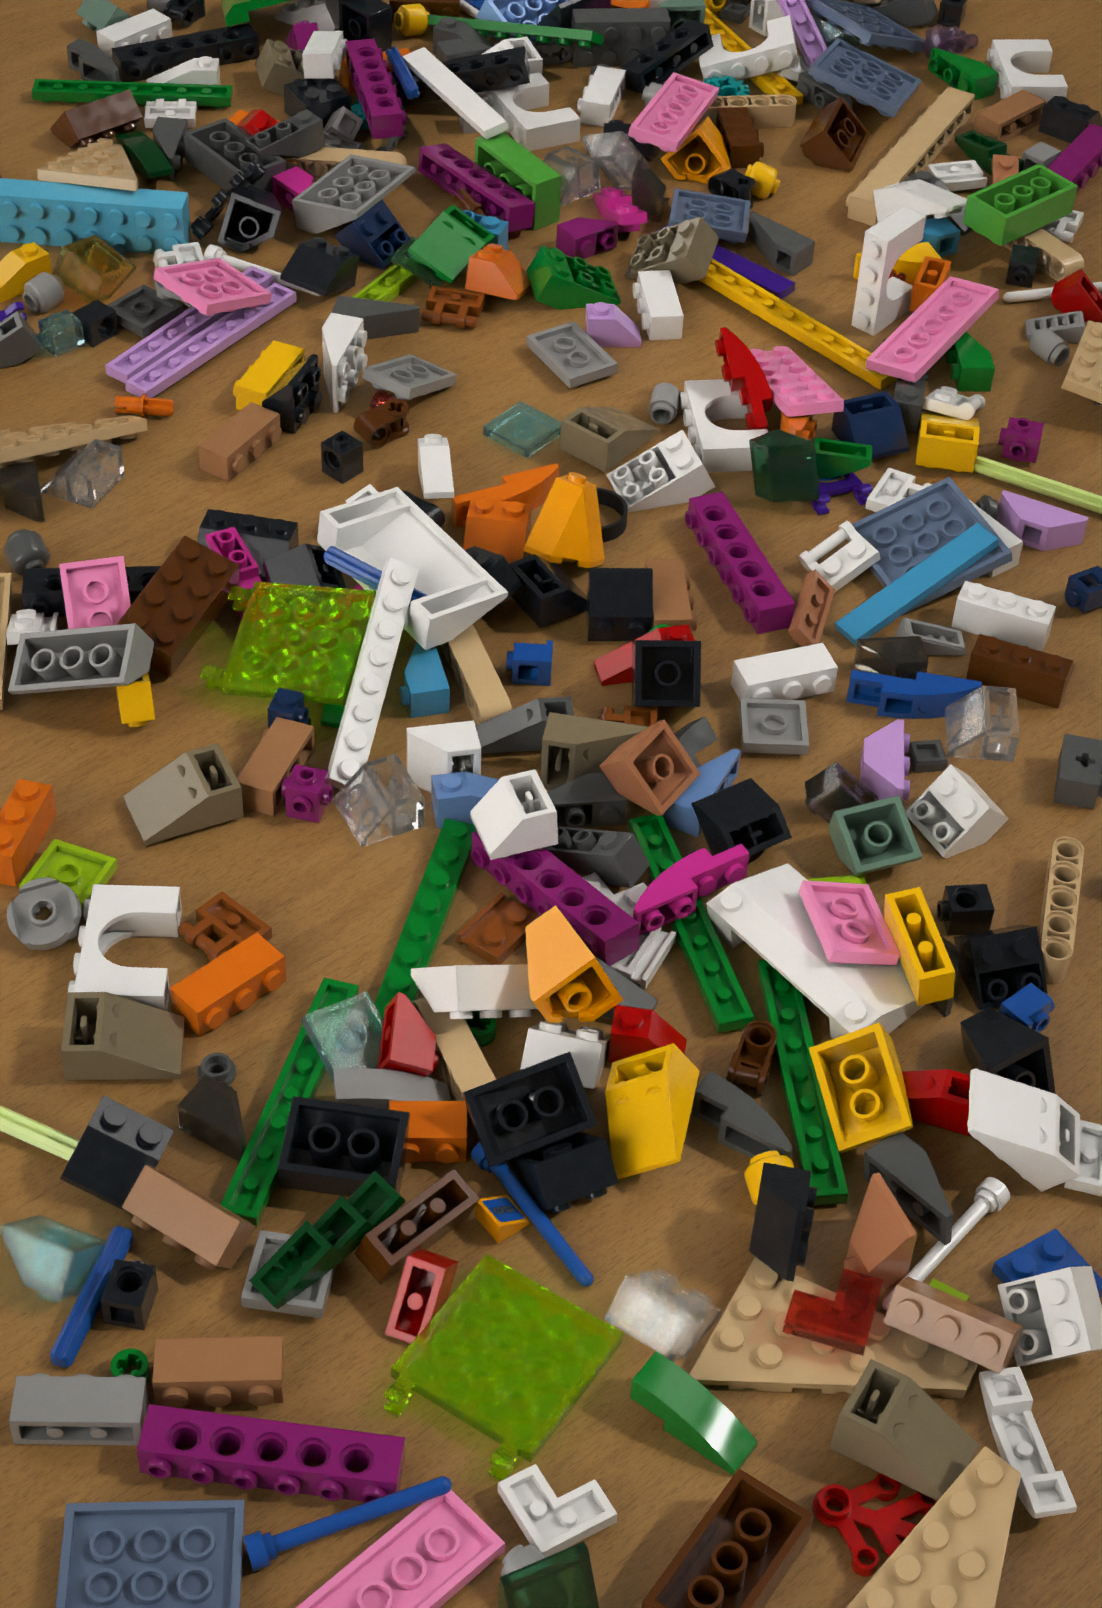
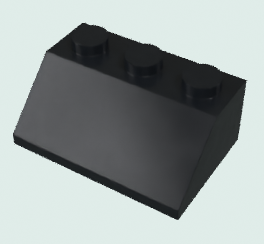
M568 0L557 5L537 25L571 29L572 9L611 8V0Z
M208 509L200 525L197 542L208 547L205 540L206 534L235 527L259 566L260 579L265 587H269L262 565L264 561L299 546L298 522Z
M293 1096L277 1167L281 1187L350 1197L376 1171L400 1194L405 1168L410 1112Z

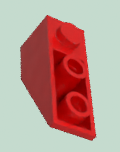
M950 1069L902 1071L912 1120L970 1137L971 1134L968 1132L967 1126L970 1075Z

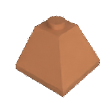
M665 720L656 722L619 745L599 766L617 793L657 816L663 815L701 774Z
M879 1172L871 1176L849 1242L847 1256L844 1260V1269L848 1279L851 1282H856L863 1296L896 1285L908 1274L917 1238L915 1229Z

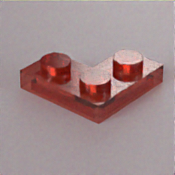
M844 1269L835 1301L794 1289L785 1318L783 1332L863 1356L884 1280Z

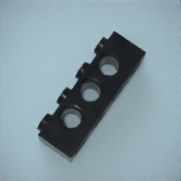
M689 19L620 67L622 70H626V89L643 94L645 86H649L651 82L663 83L673 72L677 73L714 47L709 25Z

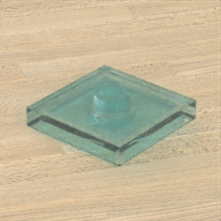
M520 401L484 425L483 435L528 458L561 435V422Z
M367 991L303 1016L301 1022L333 1083V1069H377L383 1020Z

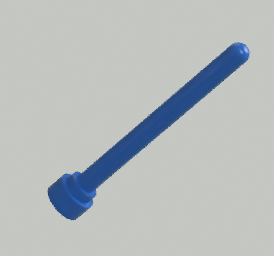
M479 1142L471 1152V1157L481 1170H487L488 1173L495 1174L582 1287L591 1286L594 1281L592 1273L507 1166L506 1161L489 1167Z
M440 1476L271 1536L270 1532L261 1534V1531L243 1536L253 1571L271 1566L270 1561L278 1558L277 1553L444 1495L451 1490V1480L446 1476Z

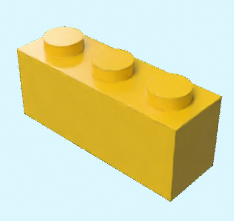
M273 340L266 350L261 352L260 357L254 364L248 367L247 372L242 378L235 382L233 395L236 397V409L242 410L251 402L262 406V401L286 372L305 360L304 348Z
M916 887L886 894L884 919L901 954L899 960L917 1005L921 1006L953 998L955 970L921 888Z

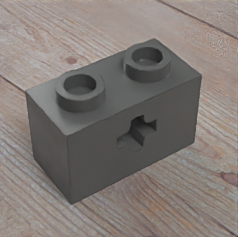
M1070 734L1064 735L1058 759L1053 802L1094 809L1096 798L1102 797V740Z

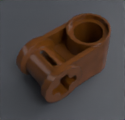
M401 399L388 400L382 405L359 414L354 422V430L373 448H380L408 434L409 423L406 421V415L409 412V405Z
M761 1020L752 1021L746 1025L738 1048L732 1056L727 1072V1081L732 1084L736 1083L754 1088L757 1094L763 1095L775 1052L777 1032L773 1025Z

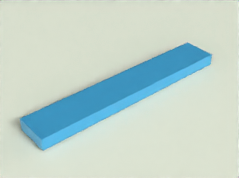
M977 522L835 623L836 630L853 645L859 646L998 547V538Z

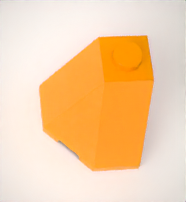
M709 116L693 128L676 152H666L660 158L674 178L679 180L687 179L708 184L710 177L731 169L723 135Z
M569 472L568 475L557 477L523 551L532 555L536 554L546 561L561 564L562 561L575 562V560H578V567L593 568L602 565L605 557L596 485L586 481V476L575 472Z
M556 905L525 927L530 998L548 1023H561L563 1018H578L580 1022H593L623 1001V998L595 956Z

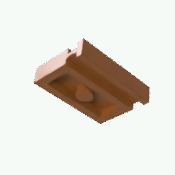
M500 893L457 932L456 943L459 945L464 943L469 946V951L492 965H500L526 941L525 927L540 916L515 900L508 901L505 899V895Z

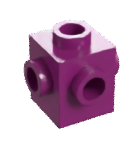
M1009 417L1008 427H1001L998 445H1003L1001 457L1014 461L1036 463L1044 423L1030 421L1026 418Z
M295 764L290 777L284 778L281 788V796L286 799V817L316 823L320 822L325 808L330 805L333 796V786L329 785L328 770Z

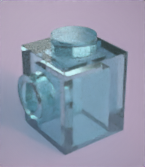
M68 309L38 320L39 333L37 336L42 348L47 349L55 357L85 346L82 322Z

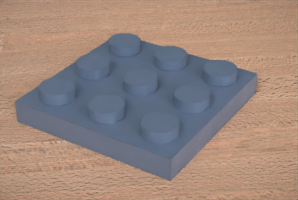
M674 188L668 227L701 216L718 235L719 239H724L732 244L745 243L750 201Z

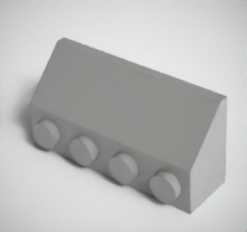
M136 623L22 633L19 638L8 692L14 695L129 685L149 672L154 641Z

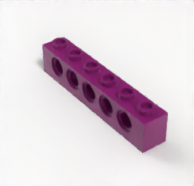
M375 39L345 41L346 65L373 139L403 136V126H407L406 112L402 110L400 97L397 98L396 85H392L391 72H388L387 62L383 60L382 49L377 47Z
M446 143L420 147L418 172L453 196L456 193L464 199L458 190L462 188L467 189L474 200L485 207V212L488 216H494L509 222L508 232L532 228L535 202Z
M718 492L689 498L688 511L685 512L686 525L689 529L693 530L698 545L704 548L710 564L716 567L722 583L727 585L731 591L733 601L741 607L746 622L751 623L757 635L789 628L794 615L795 602L725 494Z
M478 832L471 833V856L478 867H483L494 876L500 885L506 886L522 903L528 904L539 916L556 905L592 954L607 965L611 966L639 950V922L543 847L490 860Z
M149 1404L137 1446V1456L140 1473H147L149 1476L158 1479H165L171 1476L190 1479L198 1484L216 1482L232 1484L243 1490L262 1488L276 1490L278 1493L288 1496L300 1493L316 1495L327 1501L346 1499L367 1503L400 1490L405 1463V1437ZM185 1445L194 1446L188 1450H179L180 1447ZM225 1451L236 1452L230 1456L221 1455ZM270 1456L279 1457V1459L275 1461L263 1460ZM310 1462L322 1463L320 1466L317 1467L307 1466V1464ZM355 1467H361L365 1469L364 1471L359 1473L349 1471L350 1469Z

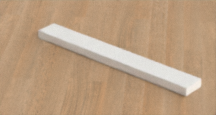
M423 47L402 56L407 67L485 139L494 137L509 129L507 121L426 48Z

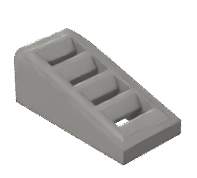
M1082 311L1027 319L1024 326L1027 340H1030L1031 335L1036 329L1047 327L1064 341L1079 343L1084 332L1085 323Z
M903 618L895 633L897 652L901 655H964L966 651L961 630Z

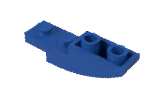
M851 670L846 702L878 707L877 716L906 719L948 717L977 709L982 682L918 671L916 680Z

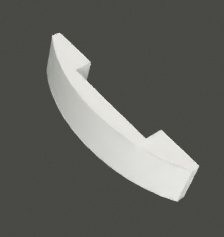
M1020 1366L1005 1368L1001 1373L993 1370L980 1372V1387L992 1434L1000 1457L1020 1472L1017 1495L1024 1507L1034 1519L1076 1512L1077 1505L1063 1471H1055L1031 1412L1033 1398Z

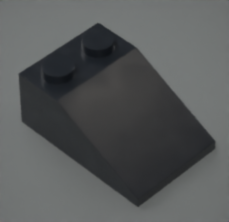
M571 1052L552 1057L462 1092L489 1167L598 1125Z

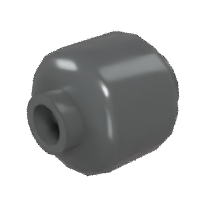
M17 530L8 537L5 543L4 554L13 571L18 575L23 576L24 569L45 568L49 563V550L41 536L35 531Z

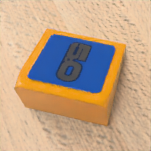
M508 1195L481 1198L475 1206V1218L498 1244L530 1225V1220Z

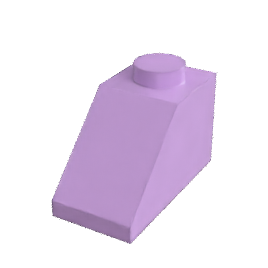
M604 302L586 304L585 332L600 347H641L639 326L616 305Z

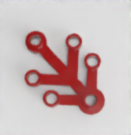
M878 1473L874 1480L851 1490L838 1484L827 1485L816 1493L812 1504L813 1513L821 1524L830 1528H837L853 1555L851 1560L852 1569L855 1573L864 1577L871 1576L876 1572L879 1554L876 1549L866 1545L856 1524L871 1529L889 1558L901 1544L899 1539L904 1540L917 1525L904 1519L918 1513L926 1515L935 1505V1503H925L921 1497L926 1495L917 1491L916 1494L877 1511L861 1506L876 1498L889 1502L898 1496L900 1482L881 1473ZM887 1482L894 1489L884 1490L879 1484ZM836 1505L841 1511H832L827 1506ZM861 1556L871 1559L872 1564L864 1565L860 1563L858 1558Z

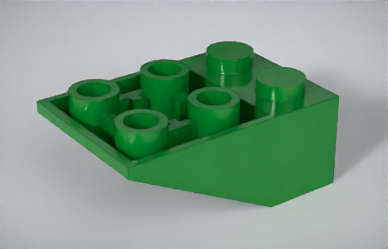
M451 205L432 222L409 247L407 252L412 254L418 263L432 269L438 278L452 283L467 272L469 257L488 244H491L496 236L456 206Z
M542 245L526 270L536 301L556 309L586 308V304H595L597 302L619 305L621 302L609 270L603 266L596 267L590 265L580 257L573 258L565 255L557 248L550 249Z

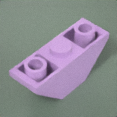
M1003 490L997 518L1005 528L1023 541V545L1047 551L1081 544L1089 517Z
M897 719L864 739L860 760V786L877 800L898 795L901 802L902 799L908 800L910 780L904 779V776L908 777L910 757L904 756V753L908 754L910 734L904 733V720Z

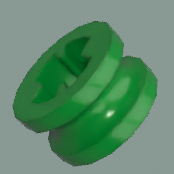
M472 1011L473 1018L465 1019L478 1046L485 1047L490 1045L496 1036L495 1018H480V1011ZM475 1026H480L483 1031H478V1028Z
M127 1348L114 1355L110 1365L112 1377L123 1375V1371H128L130 1365H135L137 1370H132L130 1375L146 1377V1383L149 1381V1362L147 1356L142 1351L135 1348Z

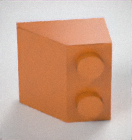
M488 244L469 257L465 289L511 300H518L532 289L528 275L512 251L503 250V246Z
M471 497L466 518L463 550L465 551L476 546L504 556L508 563L525 558L526 552L523 550L531 532L532 504Z

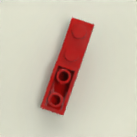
M727 327L720 328L719 339L715 340L717 356L723 357L724 365H721L724 382H729L731 392L739 391L741 405H746L748 414H745L747 430H768L765 412L771 411L773 396L765 374L748 347Z

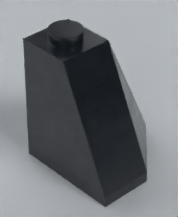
M251 185L232 192L217 243L242 253L275 237L282 215V209L276 196Z
M989 1007L960 1022L964 1053L973 1069L976 1068L1056 1094L1049 1038Z

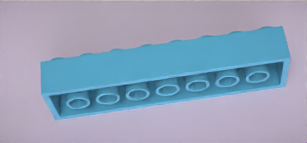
M0 178V242L22 244L35 242L37 245L75 248L79 238L106 240V246L108 247L121 244L126 252L154 254L157 249H162L164 252L172 251V245L190 243L191 241L188 192L151 189L130 191L59 182Z

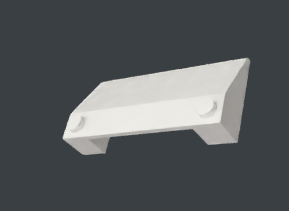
M398 487L320 511L317 543L325 551L330 546H335L383 571L384 563L389 557L419 569L414 588L427 594V596L411 601L403 628L425 650L453 640L507 598L508 591ZM353 578L375 600L377 590Z
M788 863L734 882L706 903L707 913L716 934L731 948H735L742 941H745L829 1017L830 1037L832 1039L878 1022L881 1023L889 1034L924 1006L917 1005L900 960H898L897 965L840 964L828 961L799 893L802 881L808 880Z

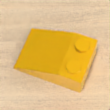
M880 1022L809 1048L840 1153L914 1128L903 1074L891 1036Z

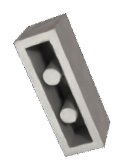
M36 1373L31 1376H16L9 1418L14 1444L138 1446L149 1404L146 1377H135L128 1374L117 1377H93L88 1374L50 1376L43 1373Z

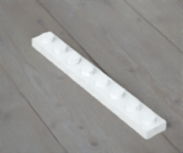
M389 557L384 563L328 766L329 785L352 795L360 791L419 569L392 557Z

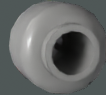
M41 272L25 283L24 302L34 312L48 313L63 302L65 297L63 291L65 288L64 283L57 275Z

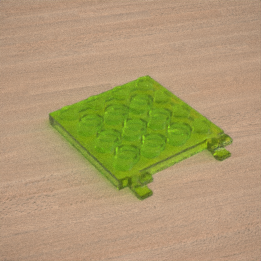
M255 581L253 589L238 586L231 587L228 599L235 600L232 607L233 610L245 612L226 667L204 665L200 677L201 679H207L205 687L211 690L220 689L222 694L270 699L274 698L278 688H284L304 693V702L346 705L376 591Z
M486 1254L391 1367V1377L396 1381L390 1385L384 1394V1398L389 1400L384 1406V1410L398 1418L407 1408L414 1392L425 1397L501 1444L489 1460V1463L493 1464L489 1475L502 1481L510 1476L520 1456L530 1463L622 1344L623 1333Z

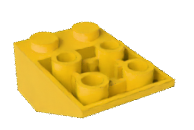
M921 411L915 465L973 473L979 445L980 425L978 418L962 420L941 413Z
M674 1043L612 1062L605 1097L611 1156L618 1179L679 1163L681 1160L700 1071Z

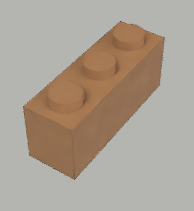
M1023 89L977 112L974 120V131L1005 142L1040 124L1046 100Z
M253 402L249 403L198 445L200 470L229 482L281 438L280 414Z
M646 559L645 568H652L653 570L652 628L659 624H668L670 626L688 624L691 631H696L697 614L696 612H691L694 605L693 592H688L690 590V572L684 571L683 559Z
M277 716L270 728H265L261 736V742L256 749L250 751L247 763L242 771H238L235 774L242 787L243 808L275 816L285 800V797L281 796L284 778L290 777L295 764L306 766L315 752L314 726Z
M149 1165L144 1166L122 1205L123 1209L134 1215L131 1220L134 1224L149 1232H153L154 1228L165 1234L162 1239L163 1242L182 1252L185 1248L190 1249L196 1253L194 1261L212 1271H215L217 1266L233 1269L256 1228L255 1225L166 1171Z
M906 1277L896 1285L883 1321L887 1325L998 1373H1001L1009 1365L1023 1327L1021 1324L911 1277Z
M283 1336L155 1339L152 1380L155 1405L181 1408L185 1405L205 1404L213 1407H223L228 1404L251 1403L256 1406H266L271 1403H283Z

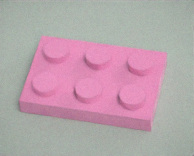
M124 556L59 564L68 629L116 625L131 606Z
M802 881L799 893L829 962L840 964L897 965L901 954L868 884Z

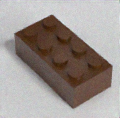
M184 536L116 625L136 623L154 641L150 666L171 677L237 589L240 565L195 540Z
M738 1468L642 1601V1608H764L808 1543L814 1515Z

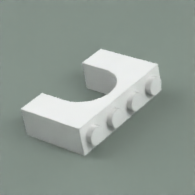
M790 15L766 21L768 28L767 39L761 45L743 52L724 50L720 34L712 35L714 47L699 57L703 80L705 81V78L712 79L713 76L718 78L730 76L735 77V81L799 65Z
M992 40L991 49L987 50V63H990L991 68L998 72L996 87L1000 89L1001 99H1005L1023 89L1046 100V103L1054 96L1066 97L1068 86L1063 75L1029 74L1049 73L1053 50L1048 40Z
M540 72L530 74V83L486 91L483 95V98H489L490 106L507 121L509 128L507 131L514 140L528 151L580 141L581 119L571 107L547 112L526 111L549 106V83Z
M902 206L865 231L852 326L874 336L909 311L913 286L893 276L889 278L900 256L923 239L926 215Z
M723 379L685 381L684 392L679 393L680 410L684 409L683 422L684 426L688 427V440L693 444V448L707 472L770 470L772 443L767 429L728 430L712 423L723 419H745V414H748L746 405H741L739 391L731 392L729 382H724Z
M93 884L91 899H85L83 914L84 920H87L86 926L80 925L78 942L79 947H82L81 953H75L73 971L74 975H76V980H70L68 992H108L167 1011L170 997L168 968L124 967L108 961L104 955L114 944L131 937L178 938V927L182 916L180 887Z

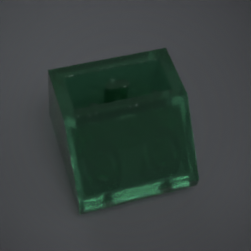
M779 429L749 440L755 495L771 502L805 501L820 498L816 466L817 453L814 442Z

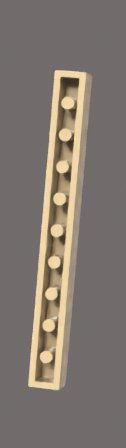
M947 87L942 94H939L936 101L928 106L926 112L918 117L917 122L909 127L907 133L899 138L894 147L889 149L888 154L881 158L878 165L869 171L868 176L859 182L853 192L849 193L846 200V207H848L847 218L871 226L877 224L873 190L897 182H904L905 179L918 171H924L927 165L935 159L972 116L975 94L952 87Z

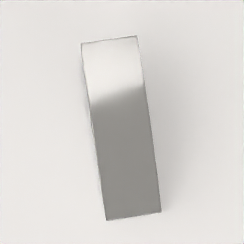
M333 1069L335 1102L389 1110V1101H450L448 1083L430 1077L387 1069Z

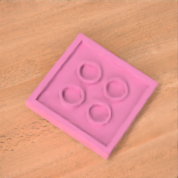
M221 258L155 268L154 279L164 285L165 289L174 292L181 297L182 301L191 304L201 314L206 316H213L215 313L225 311L235 312L237 309L247 307L256 308L258 305L269 304L271 300V292Z

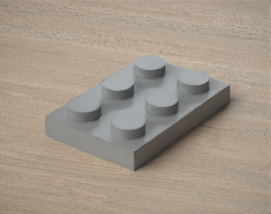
M574 321L527 336L526 345L569 388L617 373L618 363Z
M412 354L364 367L362 379L371 382L374 388L389 390L395 393L397 398L406 401L453 386L457 374Z

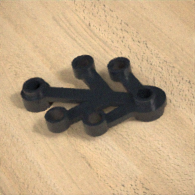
M252 161L242 173L238 171L229 181V184L234 188L231 187L226 193L221 189L212 198L211 202L214 206L205 214V218L200 215L190 226L193 230L192 233L199 240H202L213 228L214 224L212 222L229 204L231 193L244 188L248 182L254 186L267 170L263 167L261 161L257 164Z

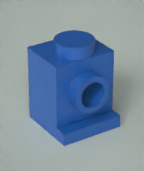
M547 640L546 644L514 642V651H507L506 670L512 671V684L551 685L552 640Z
M1029 983L1002 1002L999 1013L1040 1033L1050 1021L1049 1013L1054 1010L1055 1005L1048 994L1042 992L1034 984Z

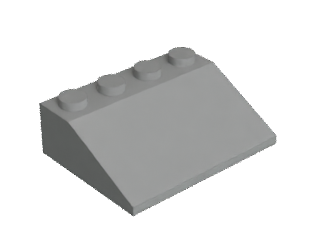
M352 154L292 200L296 228L308 231L311 234H317L358 219L416 172L415 167Z

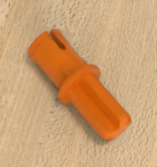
M142 394L141 397L116 395L115 407H118L115 408L116 414H140L142 418H145L146 415L172 416L174 412V403L171 399L147 398L146 394Z

